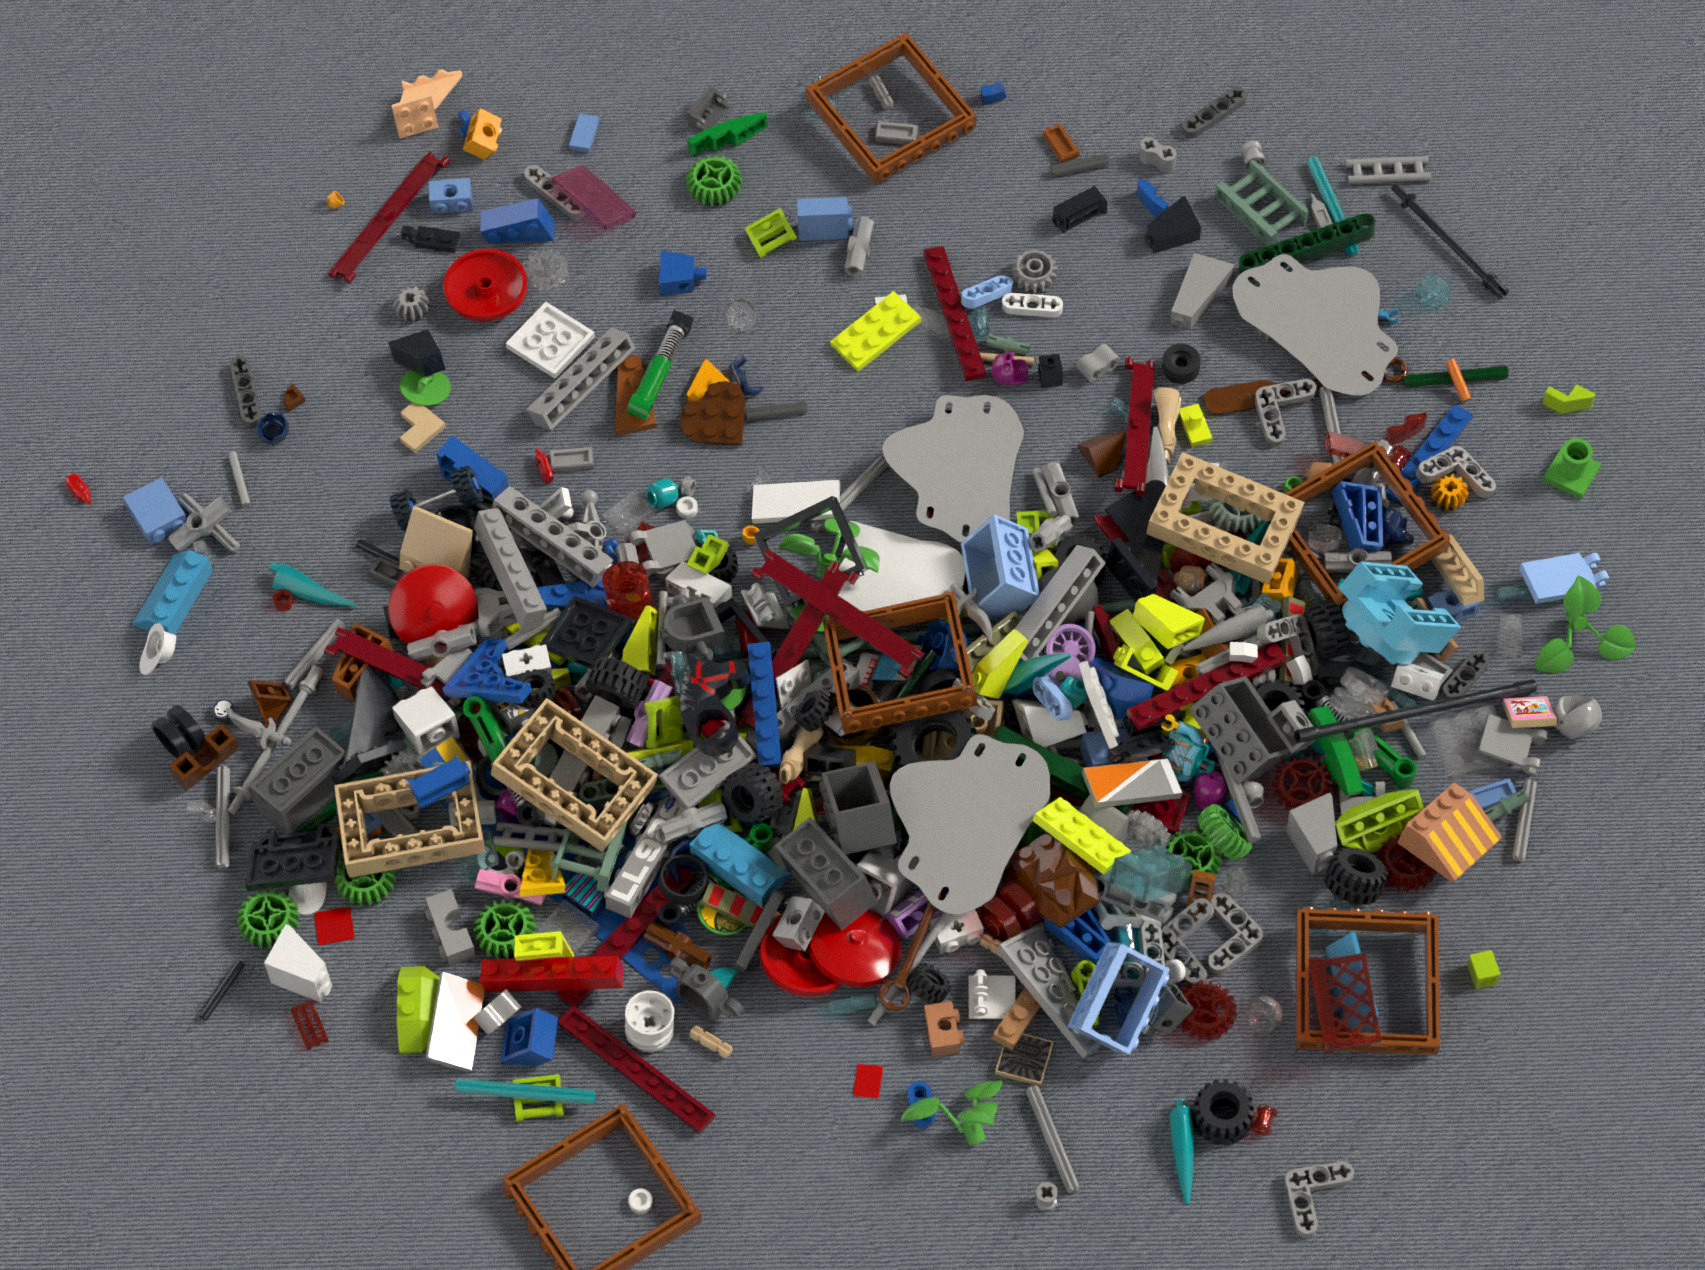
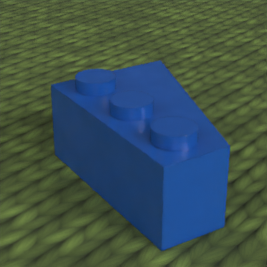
M535 198L481 211L480 232L488 243L554 241L555 221L541 201Z
M1340 481L1331 493L1351 550L1362 548L1366 552L1380 551L1383 548L1382 487Z

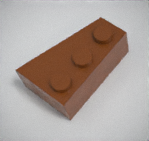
M354 622L352 633L393 651L389 639ZM343 654L332 678L338 695L355 702L359 677L370 665Z

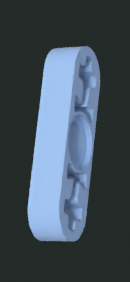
M1000 275L962 291L961 304L967 308H976L1012 292L1013 280L1008 276Z
M1048 676L1035 677L1033 692L1055 720H1070L1072 705L1067 697Z

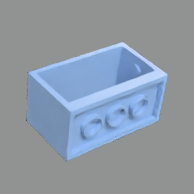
M994 514L961 543L969 594L973 592V588H977L978 596L974 602L978 603L981 610H984L988 619L999 623L1013 611L1020 615L1039 597L1040 593L1031 544L1029 542L1028 528Z
M1107 942L1067 1027L1115 1052L1130 1055L1131 1051L1133 1052L1139 1043L1138 1036L1141 1030H1144L1149 1022L1148 1015L1151 1008H1155L1159 1001L1158 994L1161 987H1164L1168 982L1170 968L1121 943ZM1125 957L1145 966L1149 971L1116 1041H1113L1109 1036L1101 1035L1091 1030Z

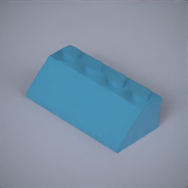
M191 550L174 554L132 623L133 626L149 632L154 624L159 623L163 626L164 631L175 635L213 571L209 557Z
M721 823L704 828L690 843L691 856L699 859L708 870L761 908L769 901L774 889L779 890L791 876V873Z
M1355 932L1325 948L1324 956L1321 957L1322 967L1324 971H1328L1327 984L1329 991H1333L1335 996L1333 998L1334 1010L1340 1014V1031L1375 1033L1379 1014Z

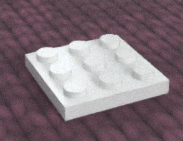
M545 302L506 342V348L556 379L595 338V332Z
M1088 661L1079 663L1086 692L1109 749L1118 746L1116 737H1119L1117 725L1111 707L1106 700L1104 689L1098 680L1099 677L1095 667L1090 668Z

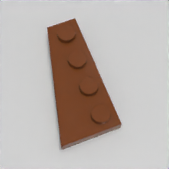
M639 355L626 357L618 365L615 436L657 428L653 407L647 421L626 413L630 399L644 376Z

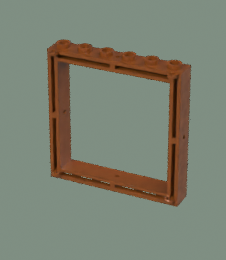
M907 32L806 87L805 99L873 183L877 185L881 184L896 171H902L914 161L917 162L930 152L937 151L946 143L955 141L962 134L969 135L976 124L975 113ZM904 56L955 118L877 161L826 97L893 60Z
M1376 441L1284 493L1306 502L1372 463L1429 540L1390 564L1404 565L1413 571L1449 548L1450 536L1447 531L1439 527L1435 515L1427 511L1423 499L1419 495H1415L1409 480H1404L1397 464L1389 460L1385 448L1379 446ZM1294 529L1287 546L1326 600L1334 601L1342 611V607L1348 598L1338 589L1296 529Z
M944 592L937 596L862 612L888 629L948 617L963 685L853 709L850 707L838 640L857 635L830 617L823 620L844 734L978 706L954 592Z
M1313 907L1297 909L1295 1049L1438 1055L1440 1049L1438 915L1430 912L1410 914L1407 911L1385 913L1383 910L1362 912L1360 909H1350L1348 911H1339L1336 908L1315 910ZM1309 929L1425 933L1426 1035L1309 1030Z
M624 1102L502 1177L504 1187L501 1189L508 1200L513 1199L516 1204L514 1206L516 1213L521 1219L525 1217L529 1223L526 1225L533 1238L536 1236L541 1241L539 1246L545 1256L550 1255L554 1260L552 1266L555 1270L578 1269L523 1187L620 1127L627 1133L681 1213L591 1270H627L702 1222L701 1212Z

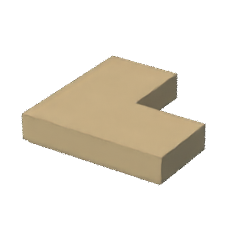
M411 403L400 412L401 417L413 426L400 437V441L415 454L446 428L445 422L423 405Z

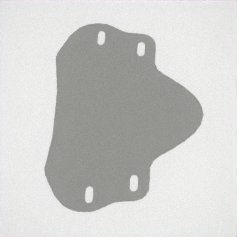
M1281 254L1263 266L1244 271L1234 281L1232 287L1233 299L1241 317L1269 335L1297 358L1324 387L1347 395L1362 396L1373 392L1382 383L1386 367L1398 353V346L1378 326L1380 288L1372 273L1357 267L1309 270L1293 257ZM1281 262L1287 263L1293 271H1286L1281 267ZM1248 277L1256 279L1260 286L1255 287L1248 281ZM1377 342L1384 343L1389 348V351H1383L1377 346ZM1361 372H1368L1373 376L1374 380L1368 381L1362 376Z
M943 395L936 402L934 417L931 421L902 429L893 433L885 440L882 449L887 463L918 493L919 500L916 515L922 524L942 530L962 543L994 514L1010 521V489L1015 460L1024 436V430L1017 413L1004 400L989 395L968 398ZM947 402L953 405L950 414L945 412ZM985 402L991 404L989 413L983 412ZM928 507L934 508L931 519L926 517ZM964 525L970 527L967 537L962 535Z
M977 734L969 739L961 755L956 759L923 761L899 768L892 775L890 795L896 811L909 834V843L898 861L900 873L920 887L933 906L949 914L959 915L971 912L991 900L995 895L1006 864L1032 822L1034 815L1049 800L1050 773L1044 758L1028 746L1002 743L989 736ZM980 743H983L985 749L981 756H975L976 748ZM1021 753H1024L1026 759L1022 766H1016L1017 758ZM917 856L919 862L914 870H910L908 865L912 858ZM946 886L949 888V892L946 898L941 901L938 899V895L942 888Z

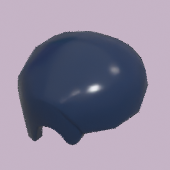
M268 412L257 424V434L267 444H278L285 440L289 433V423L281 412Z

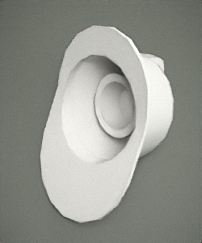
M159 623L151 627L140 659L139 668L143 675L150 674L157 664L167 662L174 653L176 636L164 631L163 626Z
M328 882L290 886L289 896L297 904L299 914H312L322 907Z

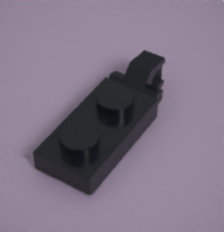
M403 226L401 237L402 240L410 241V243L415 244V247L455 253L460 239V232L425 226Z
M1155 730L1120 740L1118 746L1108 749L1107 759L1110 764L1134 761L1170 751L1171 745L1160 730Z

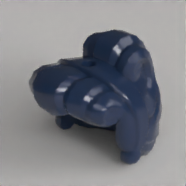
M1390 507L1386 508L1382 513L1383 545H1388L1392 541L1407 546L1413 544V535L1406 531L1408 519L1402 518L1400 511L1397 512Z

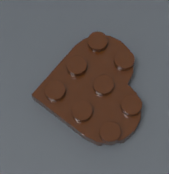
M728 381L711 383L704 393L703 400L687 403L680 416V427L684 435L696 443L742 446L746 403L741 387Z

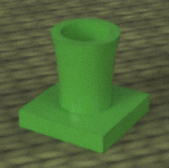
M1573 438L1562 445L1545 473L1543 482L1582 500L1599 472L1602 463L1591 459L1593 449L1587 441Z

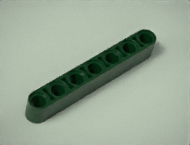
M1363 213L1243 254L1239 258V275L1248 269L1263 266L1269 262L1265 260L1271 261L1281 254L1290 253L1286 255L1293 257L1299 263H1303L1370 240L1375 234V218L1369 213ZM1285 262L1280 264L1284 269L1290 267Z
M998 726L995 729L991 738L1002 743L1021 744L1034 749L1047 763L1050 783L1086 801L1090 793L1082 775L1084 767L1008 728ZM1021 753L1017 758L1016 766H1022L1026 759L1024 753ZM1133 804L1113 807L1128 816Z

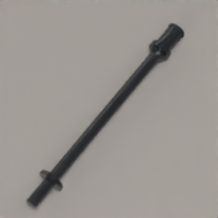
M1398 184L1392 186L1391 190L1402 200L1400 206L1402 208L1409 207L1482 279V285L1485 288H1489L1499 300L1508 294L1509 289L1497 279L1498 277L1495 273H1487L1415 202L1416 195L1414 193L1407 194Z

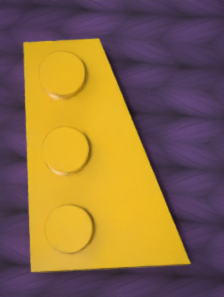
M528 848L519 897L565 893V883L560 870L557 878H552L553 868H550V862L554 851Z

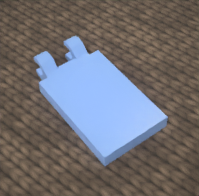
M1580 553L1530 561L1521 563L1519 567L1536 604L1564 599L1565 594L1573 585L1578 575L1589 580L1596 588L1604 587L1606 585L1604 580H1609L1606 571H1600L1595 575L1591 571L1597 568L1595 563L1601 561L1597 553L1589 554L1584 558L1581 557Z

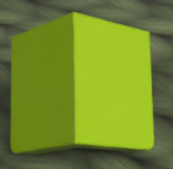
M1492 950L1469 955L1467 967L1475 989L1498 985L1501 974Z

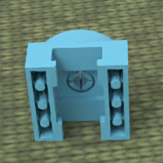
M1360 562L1338 587L1348 598L1342 607L1343 615L1347 621L1345 623L1347 628L1360 637L1359 641L1367 648L1371 647L1384 656L1391 664H1411L1421 652L1440 653L1461 629V626L1446 609L1433 608L1431 611L1415 610L1404 601L1412 590L1418 591L1423 585L1415 574L1404 565Z

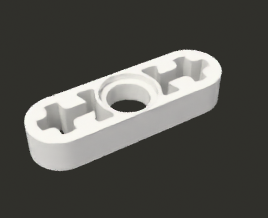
M1008 293L1002 298V309L1005 313L1012 315L1054 318L1062 314L1063 302L1057 296ZM1035 302L1038 306L1032 309L1027 307V304ZM1051 305H1056L1055 309H1052Z

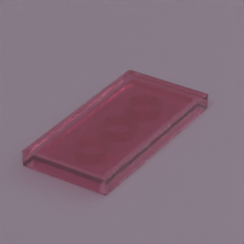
M583 164L552 177L551 183L604 230L636 217L637 212Z

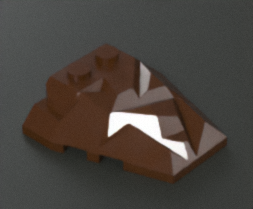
M1048 832L1014 853L1012 865L1006 869L1002 878L1015 898L1023 900L1031 909L1035 908L1043 917L1059 928L1067 925L1100 903L1097 881L1093 875V869L1095 868Z

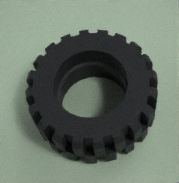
M962 709L898 723L899 728L895 727L892 733L894 739L891 740V747L898 769L911 763L923 762L926 760L919 758L915 752L918 742L931 732L944 731L955 736L957 744L953 752L942 760H953L961 755L969 739L977 735V731L970 716L967 713H963ZM980 744L974 752L977 757L980 756Z

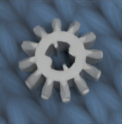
M407 286L406 290L399 289V294L394 295L393 308L399 318L403 317L405 322L409 318L415 321L416 317L422 319L423 313H427L429 301L423 290H419L417 286L413 289Z

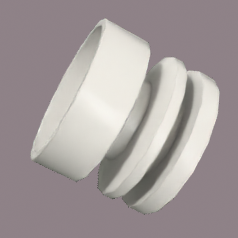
M657 991L637 993L629 1000L626 1006V1038L635 1049L642 1052L662 1050L670 1043L673 1037V1004L666 995Z

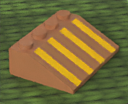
M1454 782L1406 824L1398 844L1454 883L1502 839V836L1474 796Z

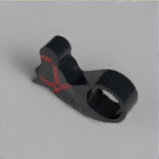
M688 654L689 669L682 683L680 697L683 723L692 742L700 752L708 756L724 755L736 745L739 738V730L733 715L720 700L728 696L733 689L745 688L750 683L749 673L745 664L739 660L716 663L707 657L697 660ZM709 720H723L730 724L727 734L717 741L708 742L699 738L702 725L704 726L709 723Z

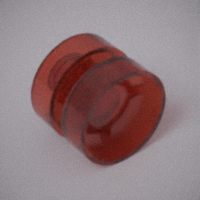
M1012 881L997 891V897L993 896L991 900L978 907L980 916L988 929L1003 943L1022 933L1021 928L1027 930L1040 920L1039 911L1031 897L1023 888Z

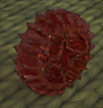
M1301 753L1299 756L1300 760H1296L1295 756L1292 755L1291 763L1286 759L1283 760L1285 768L1277 766V771L1280 774H1273V779L1276 780L1272 783V788L1276 789L1273 794L1275 797H1279V804L1285 803V810L1290 809L1291 806H1293V809L1328 793L1333 794V790L1329 788L1334 786V781L1329 780L1332 777L1331 772H1326V764L1320 766V758L1313 762V755H1309L1308 759L1305 760L1304 754ZM1297 769H1309L1312 771L1303 774ZM1290 774L1294 783L1290 786V790L1286 792L1284 782ZM1320 777L1322 785L1319 792L1315 794L1312 785L1316 782L1315 779ZM1299 781H1303V783L1307 781V788L1299 787ZM1305 795L1308 799L1298 800L1292 796Z
M1399 833L1396 834L1395 838L1390 836L1387 842L1381 844V849L1377 852L1378 859L1387 867L1388 877L1386 880H1389V887L1397 885V891L1403 887L1406 893L1410 891V888L1417 892L1419 886L1425 889L1427 883L1433 881L1437 871L1398 844L1401 836ZM1399 851V856L1395 857L1394 860H1389L1392 854ZM1425 864V868L1421 872H1415L1416 868H1419L1420 865Z
M1201 979L1199 985L1191 982L1190 988L1186 986L1182 988V994L1193 1005L1194 1012L1191 1017L1188 1014L1178 1026H1182L1181 1031L1183 1033L1190 1031V1039L1197 1035L1199 1042L1203 1037H1206L1210 1042L1213 1035L1219 1040L1221 1033L1226 1035L1229 1030L1228 1028L1234 1026L1233 1020L1237 1017L1235 1012L1237 1005L1233 1003V995H1228V988L1221 990L1220 983L1213 986L1211 980L1208 984H1204ZM1219 1004L1224 1011L1222 1018L1218 1016L1216 1011Z

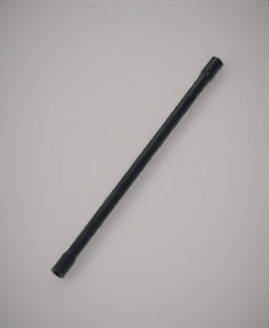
M1534 679L1516 682L1512 685L1327 725L1307 727L1295 730L1294 738L1297 743H1303L1325 736L1509 696L1536 692L1537 684Z

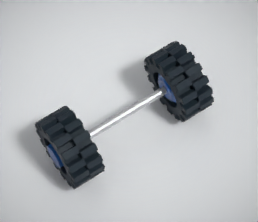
M465 466L452 471L451 481L454 485V490L416 504L415 497L413 498L410 490L406 489L391 495L390 506L401 530L406 532L414 506L420 508L453 494L459 497L460 503L465 508L483 502L482 488L479 485L480 482L477 480L476 474H474V470L470 466Z

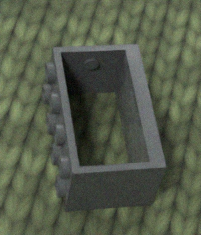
M1247 676L1218 684L1189 708V711L1238 784L1267 775L1292 754L1266 717L1271 712Z
M315 726L250 785L258 812L282 833H294L336 796L334 786L336 784L332 777L339 772L337 768L344 764L346 751Z
M875 761L821 773L823 782H819V786L824 800L825 816H827L834 843L840 847L844 854L897 843L890 802Z
M811 817L774 845L788 872L791 873L796 881L841 930L845 929L878 902L863 873Z

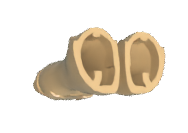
M1159 387L1154 390V398L1159 414L1158 431L1168 465L1176 446L1175 424L1181 407V397L1178 390Z
M802 726L799 727L793 746L782 757L779 771L782 784L792 782L803 770V753L814 744H819L817 742L823 736L821 727L813 732H808Z

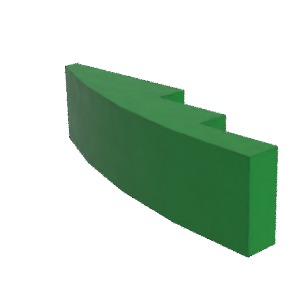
M762 112L746 115L708 128L687 139L688 153L695 157L709 147L716 152L730 142L737 147L768 128L767 114Z
M1328 706L1313 708L1308 713L1316 727L1337 722ZM1339 733L1318 738L1317 742L1327 755L1322 762L1346 796L1361 794L1364 789L1359 770L1344 734Z

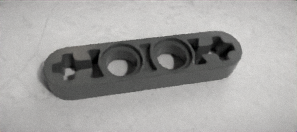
M1233 87L1183 121L1182 134L1187 138L1198 137L1241 108L1246 102V91L1241 87ZM1225 105L1227 109L1219 110L1217 106ZM1203 115H1209L1212 117V119L1206 121L1203 120L1201 117Z
M237 356L231 360L230 368L241 417L246 427L255 428L262 416L248 359L244 356ZM242 364L244 373H239L238 365ZM242 380H248L250 382L245 387H241L238 385L239 382H241ZM246 397L253 398V401L249 404L242 402ZM252 410L254 419H250L248 411Z
M776 888L774 889L733 969L744 974L785 893Z

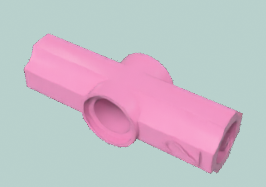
M480 869L475 885L476 890L500 895L507 900L516 899L542 906L545 895L519 897L522 879L515 875H503ZM510 883L517 886L514 891H507L505 887Z

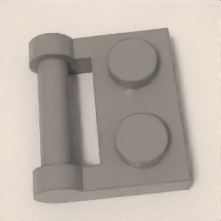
M1102 900L1092 908L1100 917V924L1105 930H1109L1114 926H1120L1125 929H1131L1132 927L1141 928L1143 919L1139 913ZM1105 907L1109 908L1112 914H1108Z

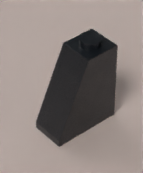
M1186 196L1181 197L1147 225L1144 240L1147 247H1151L1153 253L1200 240L1201 226Z
M428 329L388 342L395 363L423 376H429L446 370L441 352Z

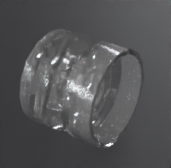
M1347 667L1340 679L1341 684L1345 688L1335 687V694L1330 695L1328 702L1348 719L1364 717L1376 713V709L1372 704L1381 705L1388 693V689L1371 675L1357 668Z

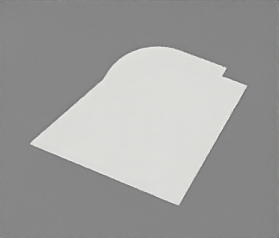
M850 521L857 524L860 528V533L855 538L858 546L870 548L877 552L880 557L878 573L870 569L863 572L864 576L857 579L854 585L846 582L838 595L859 610L867 611L937 596L944 592L951 593L950 585L956 583L961 589L963 588L966 573L964 559L951 546L940 542L922 541ZM845 558L839 570L843 572L855 566V563ZM955 596L956 602H959L958 597Z

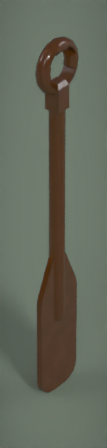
M1396 357L1388 366L1395 365V363L1399 364L1403 374L1391 377L1387 375V370H1385L1383 379L1391 383L1403 381L1404 375L1409 373L1407 364L1402 359ZM1361 372L1362 376L1366 379L1374 380L1373 376L1368 372ZM1260 380L1210 389L1204 395L1206 408L1213 415L1256 409L1255 395L1257 390L1261 387L1280 383ZM1312 380L1316 388L1324 387L1319 380ZM1286 389L1280 391L1282 397L1291 393ZM1262 394L1261 398H1264L1266 407L1268 406L1267 402L1269 397H1266L1265 394Z
M946 886L942 888L938 899H940L942 892L947 888ZM928 901L897 979L885 982L879 990L881 1004L890 1011H901L910 1003L911 992L905 982L936 909L930 901ZM889 985L905 990L906 995H903L902 1005L895 1007V1003L890 1001L886 1003L883 996H887Z

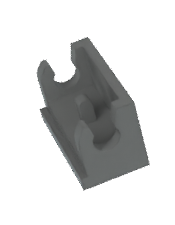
M709 86L687 112L688 125L700 132L713 127L730 108L729 104L723 101L727 96L714 89V87Z
M793 790L788 795L791 798L789 804L786 806L781 804L780 811L772 817L770 828L778 839L782 838V834L787 836L794 830L802 795L800 790Z

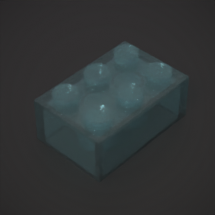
M1154 845L1153 847L1115 858L1109 884L1145 903L1185 890L1192 864L1185 861L1182 856L1170 853L1164 846Z

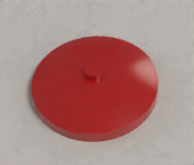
M479 249L462 255L451 264L445 274L443 287L449 306L458 315L473 321L487 322L504 318L513 313L526 297L528 281L523 265L511 254L497 249Z
M425 564L411 569L397 581L389 597L388 614L396 634L408 645L409 643L434 636L440 630L450 631L457 629L458 625L475 622L477 599L471 584L460 572L442 564ZM438 642V644H440V645H442V646H446L445 643H443V642Z
M870 909L843 930L824 912L808 944L811 959L816 967L829 979L850 987H870L885 981L896 969L901 955V943L894 927L883 916Z
M780 919L767 929L760 945V963L768 978L779 988L797 996L819 997L832 993L842 985L829 979L816 967L811 959L808 946L805 951L785 948L772 936Z

